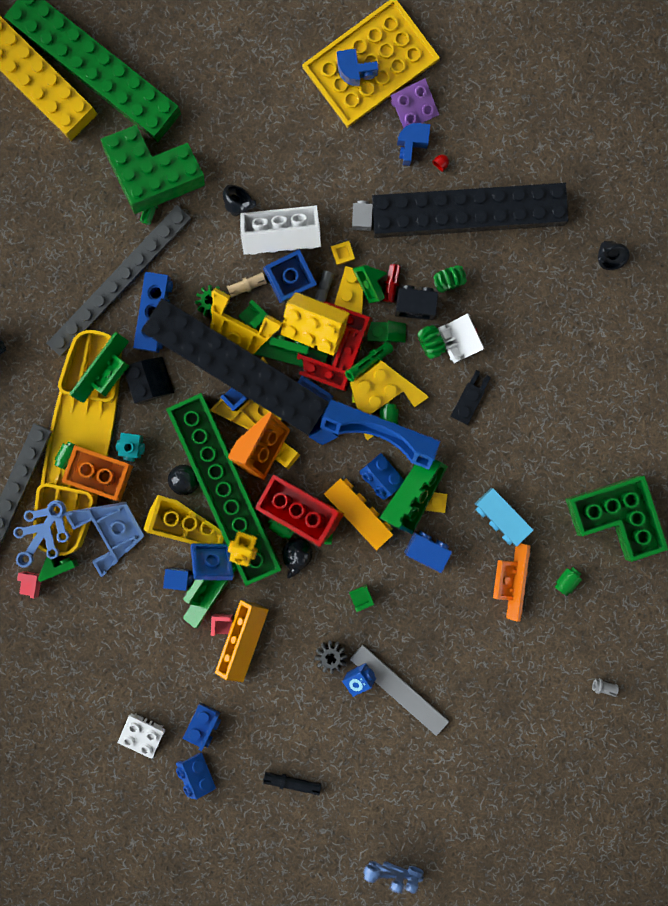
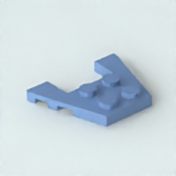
M127 502L65 512V516L73 530L93 521L110 552L93 560V564L100 577L104 576L110 567L114 566L125 553L130 551L144 537V533Z

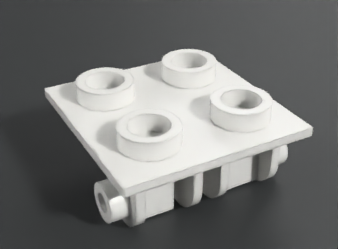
M469 314L438 328L446 345V350H448L450 360H453V363L484 349Z
M131 713L128 716L118 743L152 759L166 729L156 723L151 725L153 721H150L148 724L146 723L147 718L143 721V717L137 715V713Z

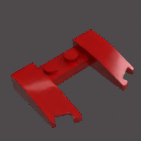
M325 301V304L349 313L345 332L333 365L298 353L297 360H303L304 371L299 372V374L346 391L350 381L347 379L345 372L354 366L363 339L368 333L372 318Z

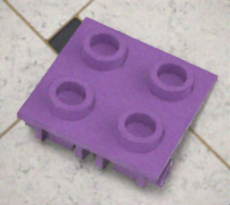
M425 78L390 95L392 98L390 100L391 104L396 108L403 128L413 123H424L439 115Z

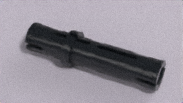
M265 771L263 784L276 786L281 790L286 788L317 796L320 795L322 783L286 776V774L279 775Z

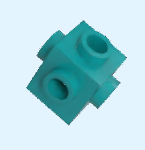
M121 433L120 440H117L116 452H118V456H123V460L135 462V458H141V455H144L145 444L143 443V436Z

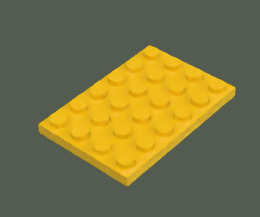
M389 0L302 64V68L345 126L349 128L388 99L390 95L399 91L438 62L440 57L397 0ZM356 49L358 64L377 61L378 76L370 80L360 78V86L347 84L339 75L337 51Z

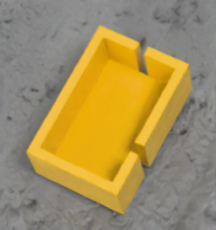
M296 292L286 304L285 319L283 320L280 335L312 348L318 346L317 350L334 356L345 332L349 313Z

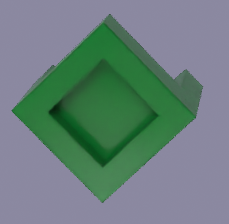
M251 300L249 306L239 315V319L246 325L258 330L268 314Z
M367 585L349 591L356 612L374 605Z

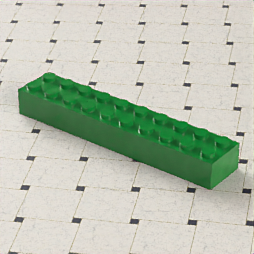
M17 0L5 14L4 18L11 27L137 125L156 142L161 140L180 116L181 111L178 105L45 0Z
M200 393L166 410L228 548L230 542L235 541L238 532L257 537L254 547L258 549L255 560L251 559L249 566L235 563L245 586L281 571L282 566L236 464L228 459L230 450L210 410L207 399L203 393Z

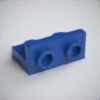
M199 703L182 739L198 746L200 751L203 750L204 746L208 748L213 738L210 736L212 729L217 730L221 721L218 718L220 712Z

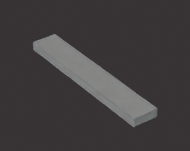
M363 644L350 658L357 666L366 663L375 674V682L434 735L437 736L448 724V719Z

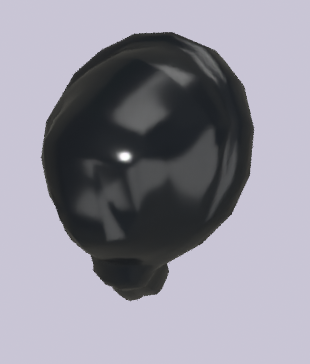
M227 185L223 190L225 209L235 217L240 215V213L248 212L257 205L256 200L252 201L248 192L237 185Z
M604 241L599 248L598 263L606 270L619 269L629 260V250L623 244L614 241Z
M301 538L290 540L283 548L282 558L286 567L289 568L287 573L288 579L298 574L312 559L310 544Z

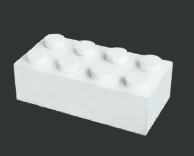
M317 205L240 213L241 241L244 255L321 247Z

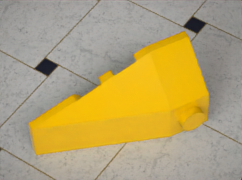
M160 495L156 497L151 506L144 526V530L147 533L189 544H223L224 541L219 528L179 501Z

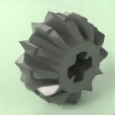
M331 640L328 641V647L325 643H321L322 649H316V652L320 654L315 656V660L320 661L317 667L319 668L324 665V673L328 668H330V674L334 673V668L340 672L341 667L339 664L342 666L346 665V662L342 660L347 658V654L343 653L345 647L338 649L339 642L332 646ZM330 653H333L335 660L328 661L327 654L330 656Z

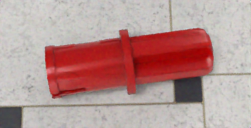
M390 264L387 281H384V284H386L385 298L382 301L395 302L396 289L399 286L400 265Z

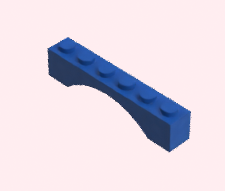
M330 400L320 428L337 435L364 433L380 437L401 450L411 463L426 469H430L440 441L432 437L417 433L414 430L404 428L396 423H391L334 400Z

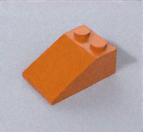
M268 412L236 441L228 459L246 473L264 480L290 429L273 413Z
M74 445L61 482L121 502L133 465Z

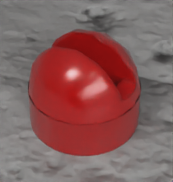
M438 155L432 161L434 166L441 172L449 165V159L446 155Z

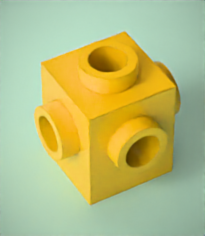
M238 532L235 541H231L228 552L231 553L229 561L249 566L250 560H255L258 549L254 548L257 537Z

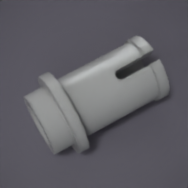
M599 678L593 681L592 690L596 694L604 693L616 697L619 686L604 682Z

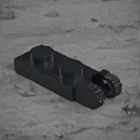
M478 370L474 372L470 382L467 383L450 416L465 425L469 424L485 392L484 389L491 378L487 375L484 377L480 388L474 386L475 381L480 375Z

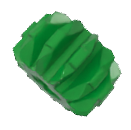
M459 265L439 271L433 277L434 285L438 292L441 293L461 287L467 282L465 270Z
M209 285L208 291L204 287L201 288L203 295L200 293L196 294L201 300H196L195 304L200 305L197 310L199 312L204 311L203 316L207 317L210 312L212 318V305L207 303H209V298L213 299L211 297L213 287Z
M426 326L418 332V340L428 358H437L446 351L445 343L436 326Z

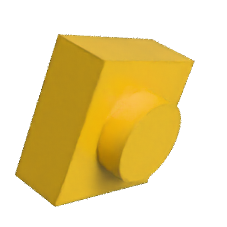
M349 241L331 246L337 266L355 260Z
M284 442L275 460L289 470L300 454Z
M434 492L426 507V511L445 513L447 494Z

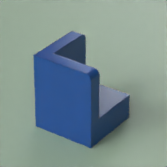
M233 388L221 396L222 400L233 411L237 410L249 399Z
M324 414L320 416L309 434V438L321 445L339 436L320 428Z

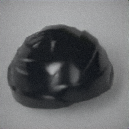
M176 466L168 475V484L176 494L189 495L198 488L199 482L191 466Z

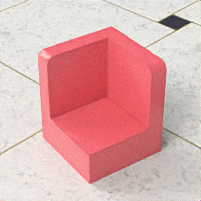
M26 571L19 572L17 581H21L19 593L29 595L33 599L39 597L41 582H39L38 577L40 574Z
M213 614L211 617V636L229 634L233 623V614Z

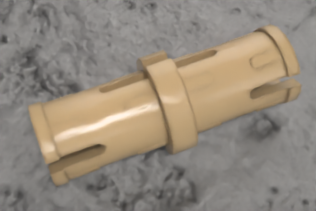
M261 272L247 279L246 277L242 278V281L227 286V289L232 298L246 291L249 293L251 289L267 284Z

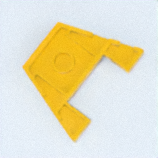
M216 288L212 291V323L210 328L249 353L254 354L282 326V322L267 315L258 331L225 314L224 311L231 296Z
M262 357L261 360L267 363L265 358ZM222 398L210 409L212 412L248 430L270 412L251 399L238 411H233Z
M379 361L354 381L349 382L357 409L370 415L402 392H404L413 407L429 398L424 392L383 361ZM364 434L367 441L374 436L370 434Z

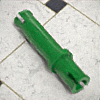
M385 342L379 348L371 350L368 356L349 370H346L345 375L347 379L354 381L373 365L383 361V358L393 351L391 343Z

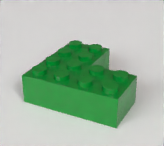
M137 125L101 138L103 150L134 215L205 186L204 174L188 143L152 157Z
M637 475L565 499L576 534L585 536L614 526L624 558L627 561L632 562L668 550L644 475Z

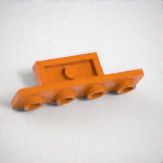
M522 543L515 547L514 561L498 560L493 594L494 599L508 600L506 618L517 622L521 621L523 613L522 607L530 557V545Z

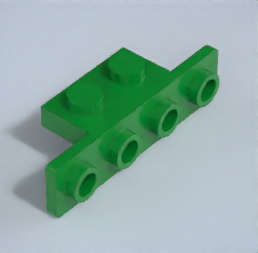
M115 332L72 389L70 395L84 403L92 391L96 389L106 397L129 366L118 357L129 343V340Z
M277 335L276 338H269L254 353L255 355L303 367V360H297L298 353L326 363L327 353L309 349L308 346L297 341L295 343L287 341L288 338Z
M232 562L233 574H234V572H235L236 569H237V566H236L235 562ZM195 580L183 599L188 604H191L183 619L192 627L198 628L229 580Z

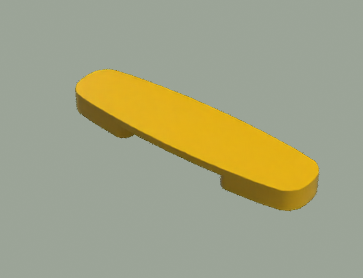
M85 330L73 338L58 382L60 391L50 428L53 432L46 448L41 485L36 491L34 511L47 508L48 504L54 500L62 501L66 505L67 511L96 506L99 495L61 482L65 470L54 464L56 462L55 457L62 443L67 444L68 441L81 448L108 457L115 423L120 378L106 397L94 389L87 400L82 403L72 397L70 392L112 337L109 334L95 330ZM58 506L54 508L55 513L60 512V508ZM47 516L36 518L33 521V525L44 523ZM64 516L65 530L69 533L70 538L63 543L59 542L56 538L58 531L54 521L51 530L55 547L60 552L59 555L71 554L82 546L91 521L73 530L66 516ZM61 533L60 538L65 540L66 535ZM45 538L38 547L43 552L47 551ZM52 549L50 554L56 555L55 550Z

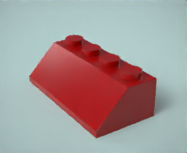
M276 475L272 476L255 507L256 510L320 547L336 530L344 515L338 509Z

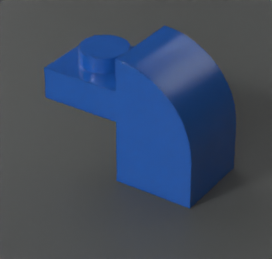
M356 49L337 51L339 75L347 84L360 86V78L370 80L378 76L377 61L358 64Z
M413 123L402 129L397 142V146H404L400 148L399 159H403L402 165L410 166L412 147L427 149L430 124Z

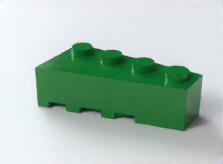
M436 459L433 460L430 469L415 464L380 519L413 534L448 466Z

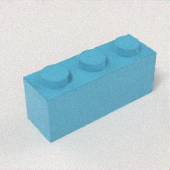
M490 488L475 503L477 506L475 510L483 518L485 516L488 517L490 520L489 525L496 532L500 530L504 534L502 538L509 545L513 543L515 546H518L533 531L493 488Z

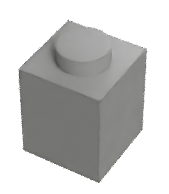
M368 201L353 203L352 230L371 231L373 204H369Z

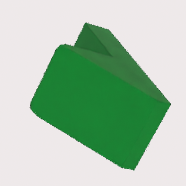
M368 265L353 268L369 303L378 302L385 298L382 287L378 284L377 280L385 276L386 272Z
M395 321L371 322L367 341L405 343L406 323Z
M46 557L38 577L39 582L79 566L77 559L70 560V557L59 561V566L56 558L49 559Z

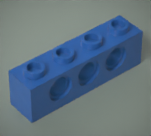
M145 272L133 346L136 350L159 353L160 349H163L164 345L148 337L141 330L150 317V311L156 308L161 298L170 302L167 299L168 293L172 292L173 281H170L171 278L168 275ZM161 290V296L158 299H154V291Z

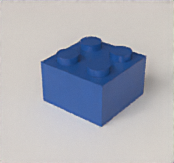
M300 249L263 268L279 303L290 299L296 292L303 293L317 285Z
M422 531L419 534L414 532L404 551L406 556L442 573L452 553L448 549L449 546L438 539L436 543L431 541L432 537Z

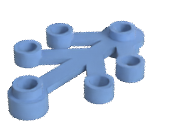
M54 500L45 509L37 511L28 510L24 513V519L27 522L35 521L39 517L47 516L44 523L28 527L20 526L14 529L13 534L16 538H23L28 534L37 533L26 552H21L17 555L16 563L18 566L25 568L32 565L34 561L33 554L44 538L47 547V557L55 559L59 556L60 552L55 547L51 530L54 521L58 531L57 540L63 543L70 538L64 526L63 517L67 509L62 501ZM56 506L60 508L59 513H55L54 508ZM29 512L33 514V518L31 520L28 518ZM18 529L23 531L22 536L18 535ZM61 533L66 535L65 540L60 538ZM52 549L56 552L54 557L50 555ZM25 555L29 557L27 563L23 560Z
M370 861L365 867L364 878L369 882H376L379 878H396L393 880L391 889L398 893L403 891V880L408 879L405 889L411 893H416L419 886L417 883L423 881L424 872L415 866H409V869L406 870L388 862H384L381 865L375 861Z

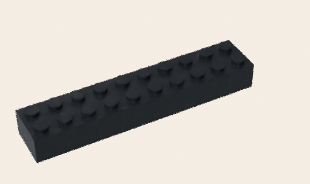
M566 183L372 195L374 238L564 226L568 222Z
M161 298L141 330L146 335L307 435L310 434L329 403Z

